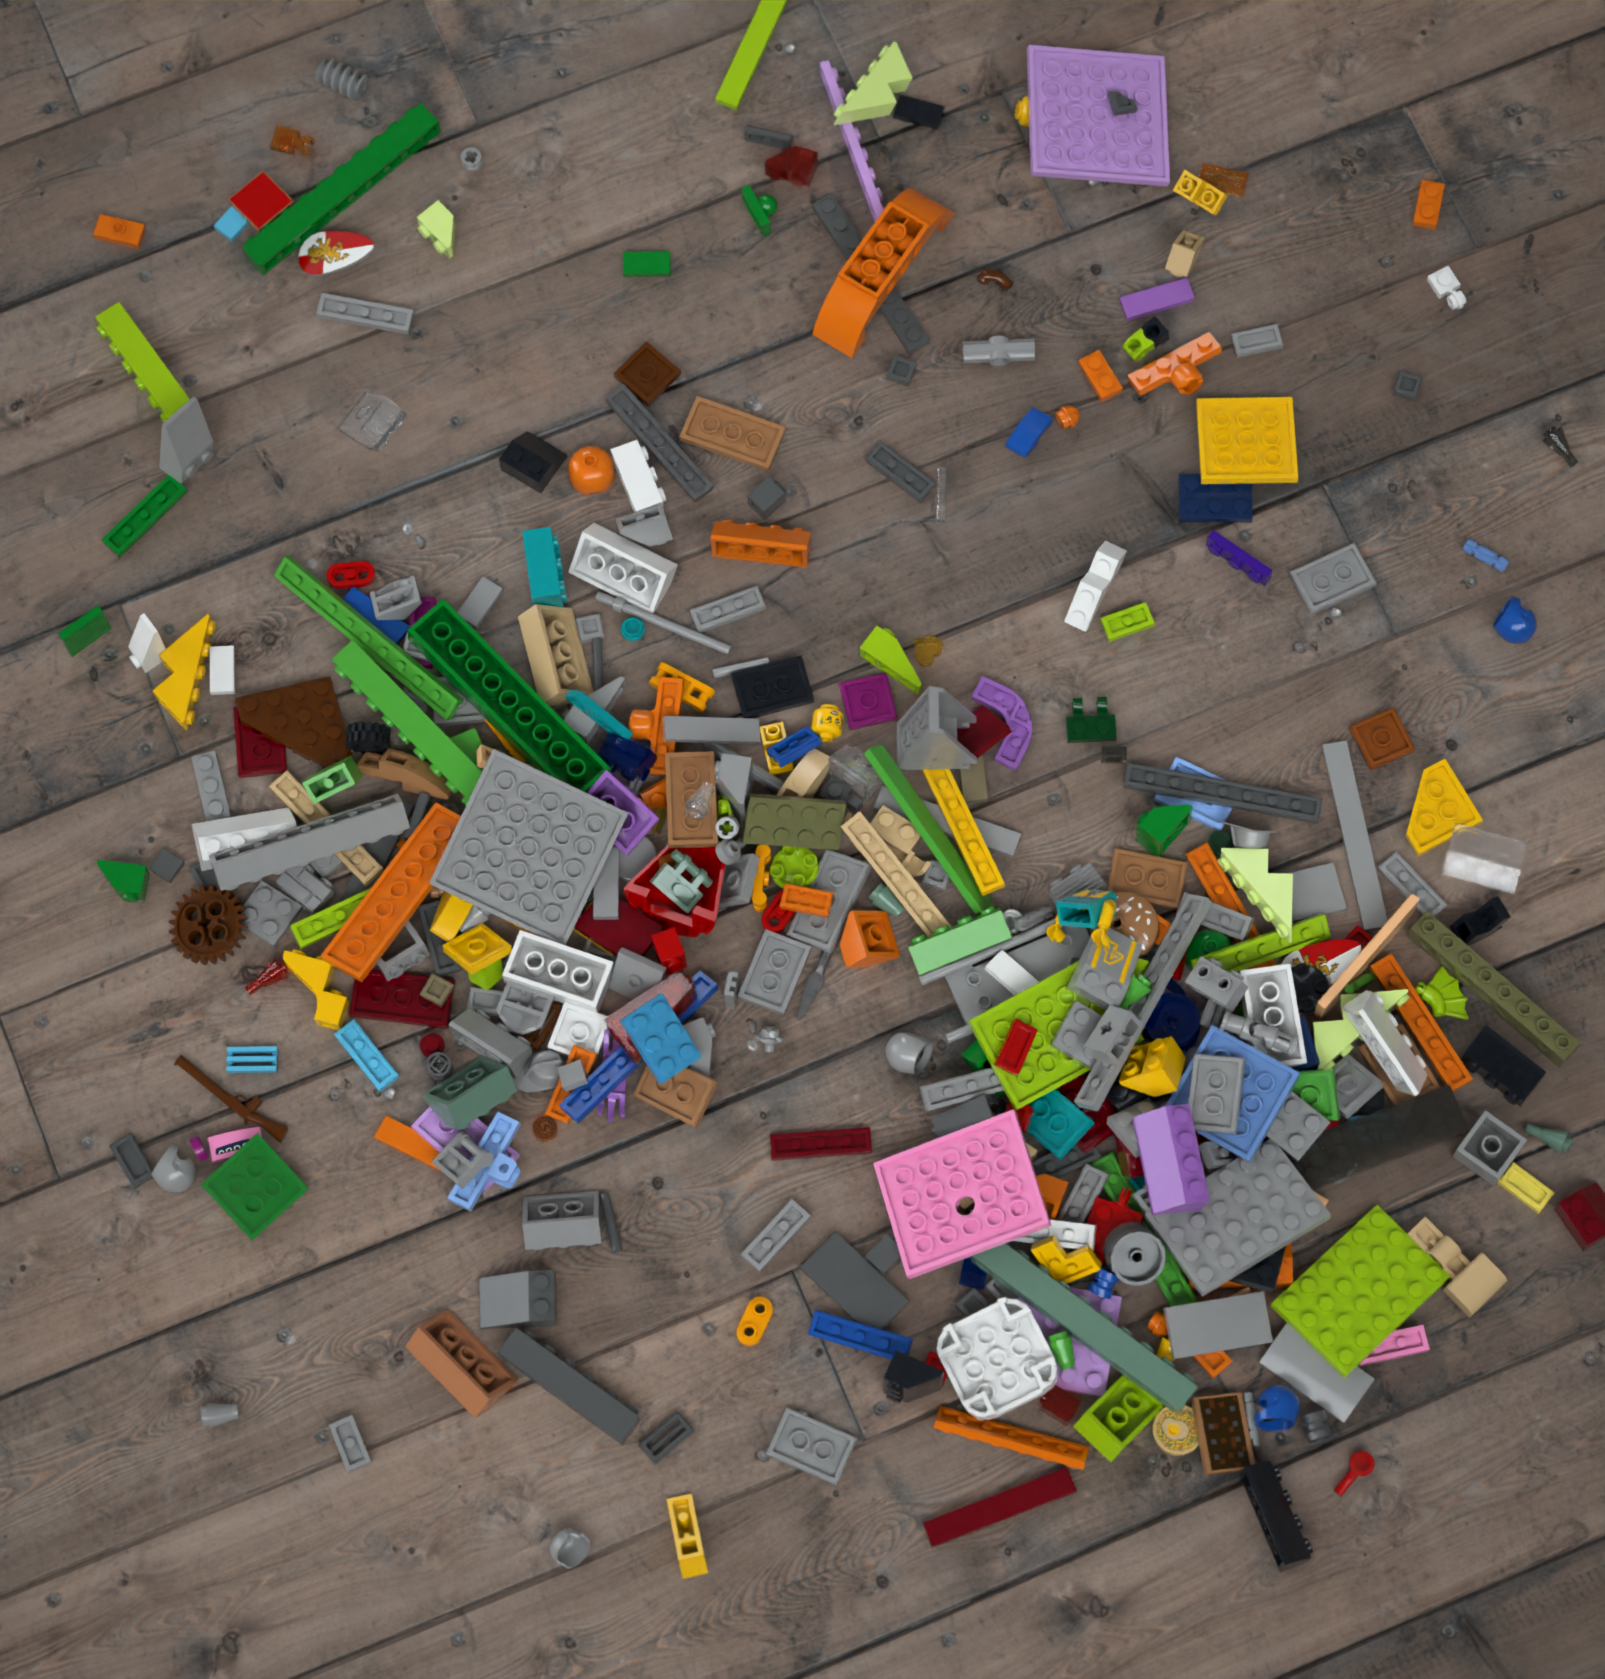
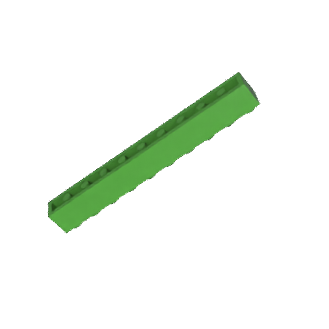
M354 640L349 642L331 659L337 666L334 668V671L343 680L347 677L352 682L349 686L357 695L360 696L363 693L368 698L365 702L374 712L379 709L383 713L381 719L390 728L395 726L400 731L397 734L406 745L411 742L416 747L413 752L422 761L427 759L431 763L429 768L438 778L443 775L448 780L445 785L454 794L459 792L464 797L461 801L467 805L482 771Z

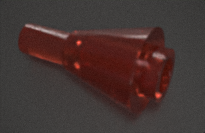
M274 958L257 979L247 985L245 989L249 995H252L262 987L288 979L287 973L289 969L282 960L277 961Z

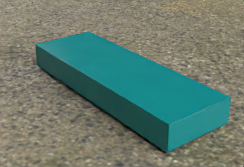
M569 690L565 695L569 702L614 738L629 740L633 735V732L582 691Z

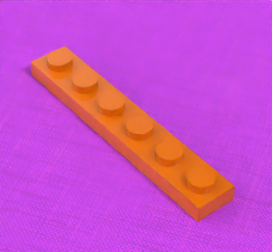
M1392 953L1370 965L1369 969L1384 991L1408 989L1410 999L1400 1008L1397 1005L1394 1007L1450 1094L1473 1080L1472 1076Z
M943 1406L939 1407L934 1423L935 1429L945 1433H953L970 1440L989 1443L995 1447L1007 1448L1020 1454H1028L1045 1461L1064 1464L1070 1468L1083 1470L1089 1451L1088 1446L994 1420H977L969 1413Z

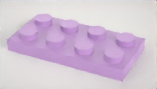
M430 1106L411 1125V1128L439 1153L461 1131L468 1133L471 1136V1140L478 1145L488 1129L481 1120L476 1118L467 1128L456 1130L446 1126ZM510 1146L504 1154L514 1161L520 1157ZM461 1148L458 1151L468 1160L473 1155L466 1148ZM489 1180L483 1192L486 1193L495 1183Z

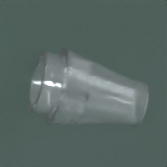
M702 782L701 786L686 802L685 812L691 818L701 820L704 816L708 815L715 787L708 782Z

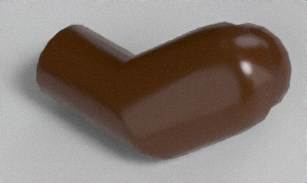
M984 268L980 271V275L977 276L978 282L982 285H987L989 281H994L1005 291H1008L1014 284L1003 272L996 269Z

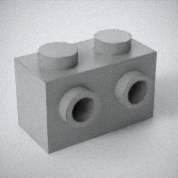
M1200 957L1185 983L1194 991L1221 1007L1230 1010L1232 1013L1249 988L1243 982L1244 977L1234 970L1230 972L1223 970L1224 965L1213 958H1210L1208 961Z

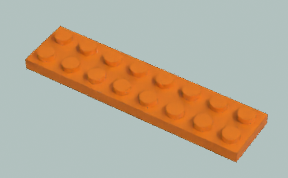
M435 802L321 954L323 961L360 982L364 981L434 887L429 882L460 820V815Z

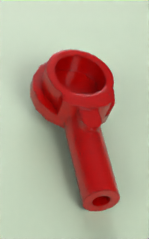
M1360 1450L1351 1455L1349 1459L1350 1470L1333 1490L1336 1494L1342 1497L1358 1476L1364 1477L1373 1471L1375 1462L1371 1454Z

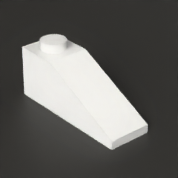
M143 613L139 617L128 648L132 654L129 656V659L137 669L141 666L144 672L147 673L162 663L159 655L166 648L158 631L145 613Z

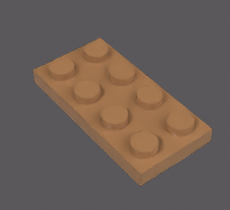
M696 396L679 439L682 442L769 472L786 432V427Z
M714 751L665 753L668 848L716 847L718 835L715 828L717 808Z

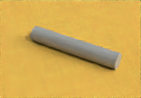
M765 657L712 669L715 679L731 675L734 672L769 664V659Z

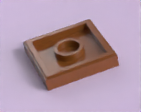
M1394 707L1349 726V731L1370 771L1415 752V747Z

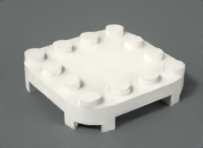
M1007 1297L997 1299L998 1302L954 1324L949 1323L943 1328V1332L938 1338V1345L936 1347L938 1356L962 1405L977 1420L998 1418L1044 1395L1058 1381L1056 1360L1031 1310L1025 1303L1017 1299H1009Z

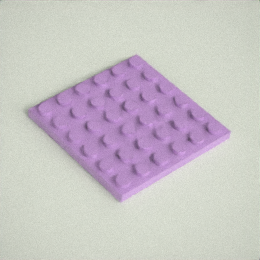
M1029 45L1027 48L1031 176L1168 187L1170 183L1165 56ZM1110 91H1118L1130 100L1132 99L1138 108L1136 113L1114 116L1108 93Z

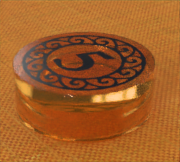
M543 1115L534 1121L532 1130L534 1136L539 1141L548 1142L556 1137L558 1126L552 1117Z

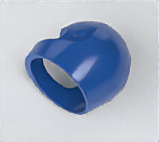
M1512 596L1499 612L1493 628L1508 643L1520 644L1528 641L1534 635L1537 621L1532 610L1523 609L1520 599Z
M1273 1385L1266 1388L1260 1394L1257 1404L1264 1409L1255 1414L1254 1424L1256 1428L1264 1431H1282L1292 1428L1300 1411V1403L1296 1393L1283 1385ZM1275 1418L1273 1421H1263L1265 1419Z

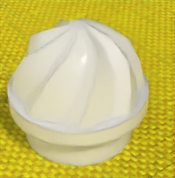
M1015 909L1006 910L1003 912V916L1010 933L1016 934L1019 931L1014 929L1013 920L1019 916L1022 917V914Z

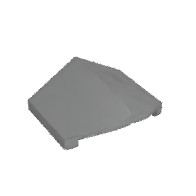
M415 576L398 579L384 585L377 591L373 590L370 592L377 620H405L422 604Z
M508 980L496 1008V1013L511 1032L525 1035L543 1028L555 997Z

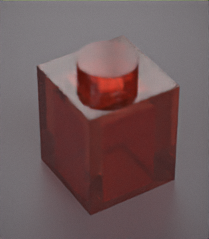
M1054 1385L1053 1389L1042 1395L1040 1402L1043 1403L1041 1411L1066 1427L1081 1405V1400L1057 1385Z

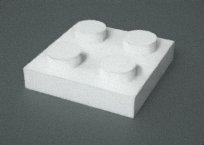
M564 1002L547 1049L569 1057L573 1045H577L598 1054V1058L603 1045L604 1030L609 1029L612 1018Z

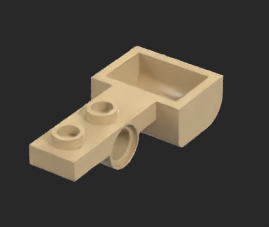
M1426 1216L1407 1234L1443 1270H1446L1451 1275L1449 1278L1451 1282L1443 1291L1469 1318L1507 1282L1505 1275L1485 1254L1480 1253L1470 1262L1461 1253L1460 1247L1450 1237L1444 1236Z

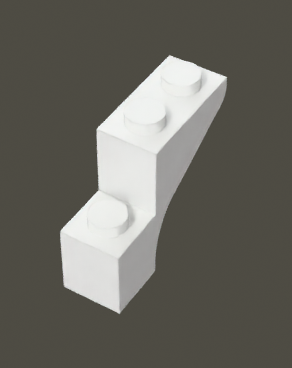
M1107 541L1100 546L1089 571L1079 583L1064 622L1085 632L1088 630L1109 585L1121 567L1127 550Z

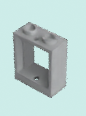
M409 920L404 927L415 944L385 963L382 958L376 963L387 981L400 977L404 971L413 965L422 963L430 955L424 942Z

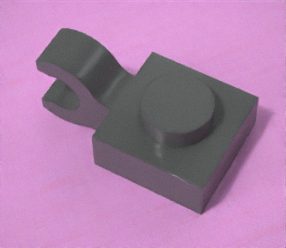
M831 776L819 793V799L845 801L846 807L855 813H858L863 807L861 804L862 800L851 795L853 788L834 776Z

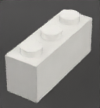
M634 440L610 449L615 468L634 513L659 504L662 505L664 510L663 502L666 501V497L662 487L657 488L655 484L658 478L654 468L648 467L646 460H649V456L645 446L640 447L638 440Z

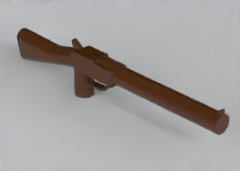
M182 1055L177 1058L174 1063L175 1066H180L244 1120L245 1125L248 1121L259 1125L279 1143L283 1142L288 1132V1127L254 1113L263 1103L258 1097L255 1096L251 1101L242 1095L233 1097ZM242 1097L249 1104L245 1107L236 1098Z

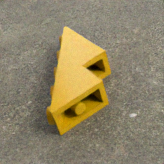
M209 614L204 616L159 655L162 664L172 674L152 692L156 700L185 730L194 723L195 711H193L194 703L199 701L200 688L198 686L200 680L204 679L206 671L204 660L205 657L210 655L211 643H209L210 635H214L216 630V621L211 620Z

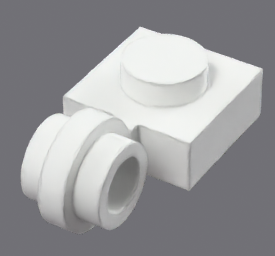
M1449 266L1428 276L1427 281L1439 299L1448 295L1446 300L1452 310L1463 308L1466 298L1461 291H1455L1460 288L1461 284Z

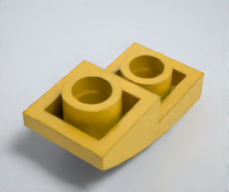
M1184 170L1173 191L1196 203L1213 215L1218 214L1228 197L1223 191L1187 170Z
M783 721L760 726V735L769 773L775 775L793 771L792 762L781 768L778 766V762L775 763L773 757L770 758L767 753L769 747L787 738Z

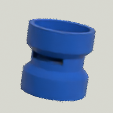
M1101 1266V1270L1094 1272L1096 1275L1095 1280L1090 1281L1087 1289L1100 1297L1111 1299L1113 1295L1112 1286L1118 1283L1119 1279L1111 1269Z

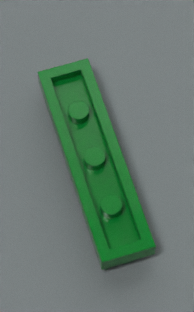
M167 475L101 539L103 544L121 558L188 492L187 489L170 475Z

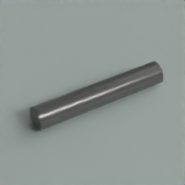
M601 638L592 639L594 692L603 687Z
M609 1193L599 1195L612 1252H621L622 1246Z

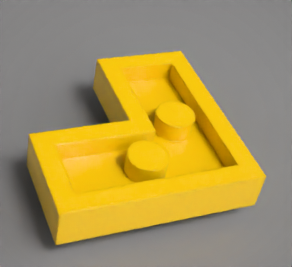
M1053 1235L1033 1243L1031 1246V1251L1036 1259L1050 1272L1049 1276L1055 1281L1062 1280L1067 1284L1101 1270L1102 1264L1089 1245L1066 1254Z

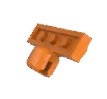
M1207 332L1128 374V381L1140 396L1167 382L1172 383L1179 393L1191 395L1198 391L1203 384L1202 374L1196 367L1222 353L1221 345L1210 332Z
M659 677L655 708L651 711L635 709L630 714L628 729L633 732L631 737L651 742L648 765L649 775L666 776L665 753H674L677 750V742H664L663 717L681 716L684 679Z

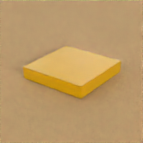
M484 923L475 926L442 945L443 952L471 975L507 956L512 951V946Z

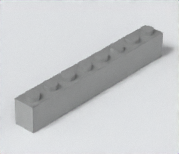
M395 794L210 855L209 858L220 890L229 891L238 888L240 884L246 882H258L264 876L270 874H282L288 868L294 866L303 867L313 860L319 858L327 859L332 857L334 853L343 850L351 851L364 843L378 842L382 837L388 835H400L406 829H409L410 825L403 802L399 795Z

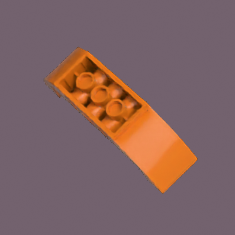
M908 188L896 196L892 202L888 203L838 273V277L819 312L812 335L848 357L853 358L865 341V327L934 230L943 231L955 213L914 188Z

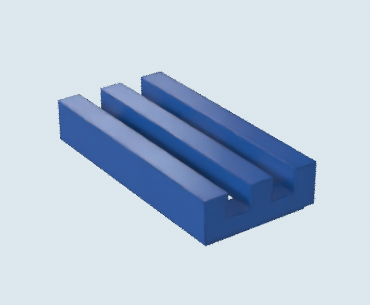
M806 726L769 747L767 753L782 768L822 743L820 737Z

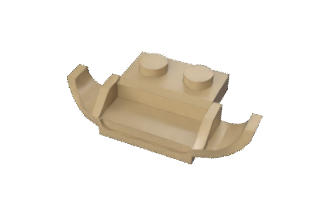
M882 805L870 824L913 877L924 875L931 862L919 859L915 856V852H913V849L922 837L910 821ZM847 813L843 824L853 817L852 813ZM849 838L850 842H851V843L853 844V846L856 848V851L860 852V850L856 847V845H855V844L852 842V840Z

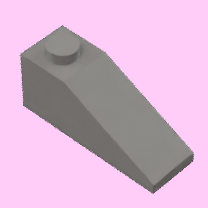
M620 676L591 693L588 697L606 712L610 713L627 687L626 680ZM574 705L570 710L567 709L561 717L587 745L600 728L596 722Z
M702 1017L684 1024L683 1027L702 1056L689 1065V1067L711 1077L712 1038L716 1037L711 1023L706 1024Z

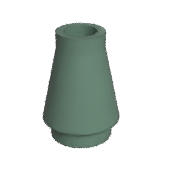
M882 883L868 897L873 901L871 904L893 915L895 918L905 909L890 888Z

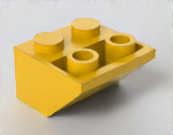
M1172 1036L1163 1039L1159 1038L1143 1045H1135L1123 1065L1119 1083L1124 1087L1153 1097L1175 1092L1178 1090L1186 1057Z

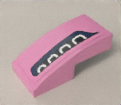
M260 1127L241 1129L208 1137L207 1143L211 1162L227 1161L254 1135L258 1133L262 1137Z

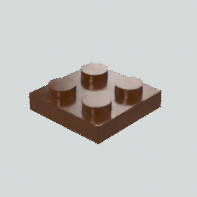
M647 341L614 372V378L621 384H624L648 407L681 375V370Z

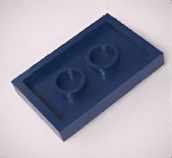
M1179 474V522L1252 523V484H1201L1200 474Z

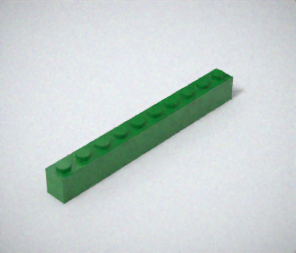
M421 103L416 107L410 108L404 117L399 121L391 123L380 136H375L368 146L363 150L355 152L347 163L339 165L332 175L327 179L319 181L316 188L309 193L303 194L291 208L288 207L283 210L280 217L273 222L267 223L255 237L252 236L247 239L244 246H242L245 257L264 276L299 248L305 240L320 231L441 133L439 121Z

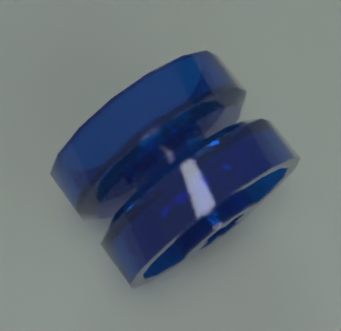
M1179 993L1162 994L1145 1025L1149 1042L1172 1036L1182 1052L1193 1047L1200 1035V1016L1196 1005L1187 996Z

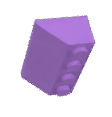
M1190 1105L1164 1106L1133 1117L1132 1120L1152 1215L1201 1211L1210 1201Z

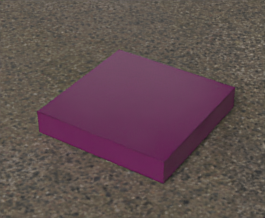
M887 673L839 683L849 730L897 720Z

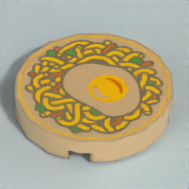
M1185 1405L1179 1415L1164 1407L1156 1415L1152 1425V1432L1156 1445L1163 1452L1172 1456H1180L1192 1453L1199 1446L1191 1407Z

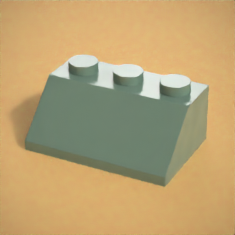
M480 1056L422 1094V1096L446 1126L461 1130L467 1128L479 1116L488 1114L491 1108L509 1100L510 1096L518 1090L506 1065Z

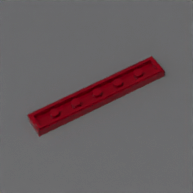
M1068 1467L923 1522V1526L931 1547L934 1548L1077 1493Z

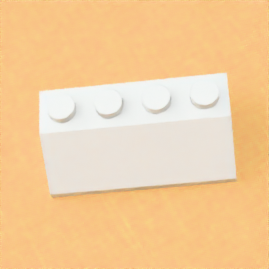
M593 523L582 532L568 573L654 614L671 585L678 565Z
M289 807L192 824L201 871L213 869L209 858L210 855L297 827Z
M1291 964L1241 970L1239 974L1244 977L1243 982L1249 987L1241 998L1244 1017L1253 1018L1267 1026L1277 1027L1278 1031L1292 1036L1295 1034L1299 1035L1291 1057L1287 1056L1286 1052L1273 1047L1268 1049L1262 1046V1044L1248 1041L1249 1045L1288 1067L1306 1064L1307 1059ZM1255 1026L1249 1027L1250 1035L1254 1031Z

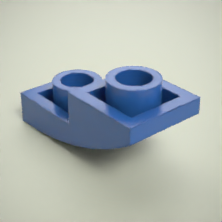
M1032 407L1013 431L1005 447L1026 458L1038 445L1040 436L1052 425L1053 418Z

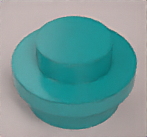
M628 618L621 625V634L628 641H637L645 633L644 623L638 618Z

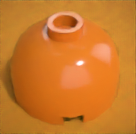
M598 446L580 448L572 455L568 463L570 483L576 491L584 495L605 492L615 480V465L612 457L606 450Z

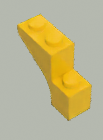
M295 949L292 952L284 951L283 960L287 968L317 998V1010L314 1017L316 1024L333 1030H340L350 1003L344 993L337 990L328 992L335 972L334 966L323 961L321 956H316V958L308 957L305 952Z

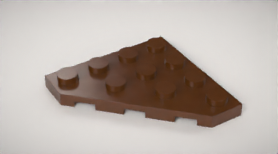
M330 676L235 698L241 724L248 728H254L263 733L262 735L279 745L281 743L290 748L295 754L322 766V769L349 756L353 758L351 750L346 748V730Z

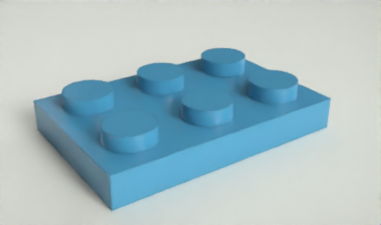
M663 993L656 995L619 1020L659 1084H663L702 1057Z

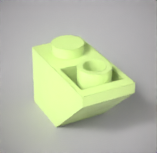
M437 200L417 217L419 225L417 229L425 239L429 237L434 242L433 246L440 254L444 253L450 259L454 253L456 225L454 216Z

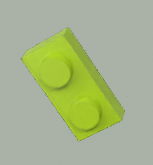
M1146 602L1100 619L1108 642L1141 632L1155 625Z

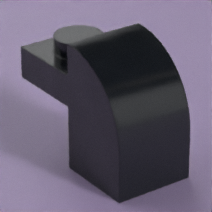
M1499 896L1491 898L1478 910L1464 914L1449 927L1458 938L1469 946L1500 930L1502 924L1510 919L1511 916Z

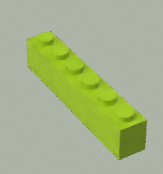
M117 302L95 316L98 323L96 329L103 339L107 337L111 342L108 346L113 354L122 357V366L128 374L132 372L135 375V384L141 392L145 390L149 396L146 397L154 410L158 408L162 414L159 416L164 423L190 399L120 302Z

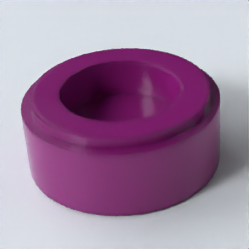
M199 1136L189 1139L198 1160L201 1162L207 1159L209 1156Z

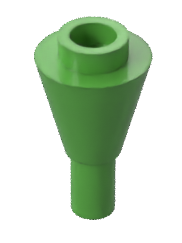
M1142 973L1139 976L1133 974L1119 1008L1126 1010L1131 1004H1134L1153 990L1150 986L1152 984L1151 980Z

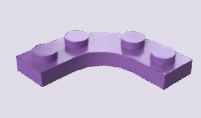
M982 676L971 700L999 713L1010 727L1011 733L1002 742L994 762L1017 771L1031 741L1032 722L1025 703L1015 692Z

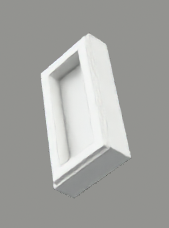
M234 645L210 647L211 695L235 694Z
M1003 950L985 966V970L1013 995L1039 982Z

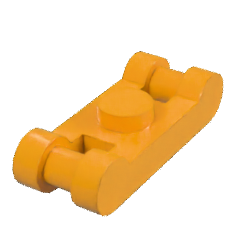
M661 662L657 668L656 676H652L649 685L658 690L659 677L670 676L671 678L684 679L682 702L691 706L694 710L703 713L706 708L705 703L713 697L715 691L706 684ZM694 690L700 692L698 698L691 696Z
M758 845L755 855L760 857L752 894L753 909L756 912H763L767 909V897L764 893V886H769L770 871H765L766 865L771 861V851L768 845Z

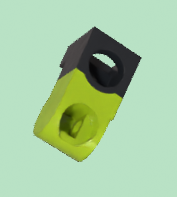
M1154 316L1128 338L1122 348L1135 362H1138L1157 346L1169 340V331Z

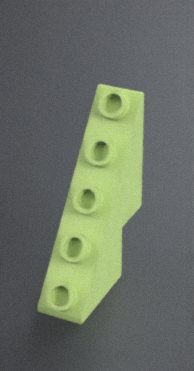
M893 42L890 47L885 45L878 56L881 59L879 61L874 60L868 68V76L863 74L856 84L858 89L856 91L852 89L845 98L847 103L839 105L834 113V116L837 117L834 125L890 115L897 103L893 93L906 91L912 80L897 42Z
M1221 848V858L1218 859V863L1223 871L1229 873L1237 888L1243 889L1250 903L1257 905L1264 919L1272 922L1279 936L1291 942L1293 874L1268 873L1269 849Z
M1408 989L1376 992L1384 1002L1382 1007L1387 1014L1390 1013L1389 1010L1395 1005L1400 1008L1410 999ZM1361 993L1341 995L1340 1006H1344ZM1342 1008V1020L1313 1022L1312 1024L1314 1046L1320 1061L1318 1069H1331L1335 1066L1333 1060L1339 1055L1345 1057L1354 1049L1352 1043L1358 1038L1363 1041Z

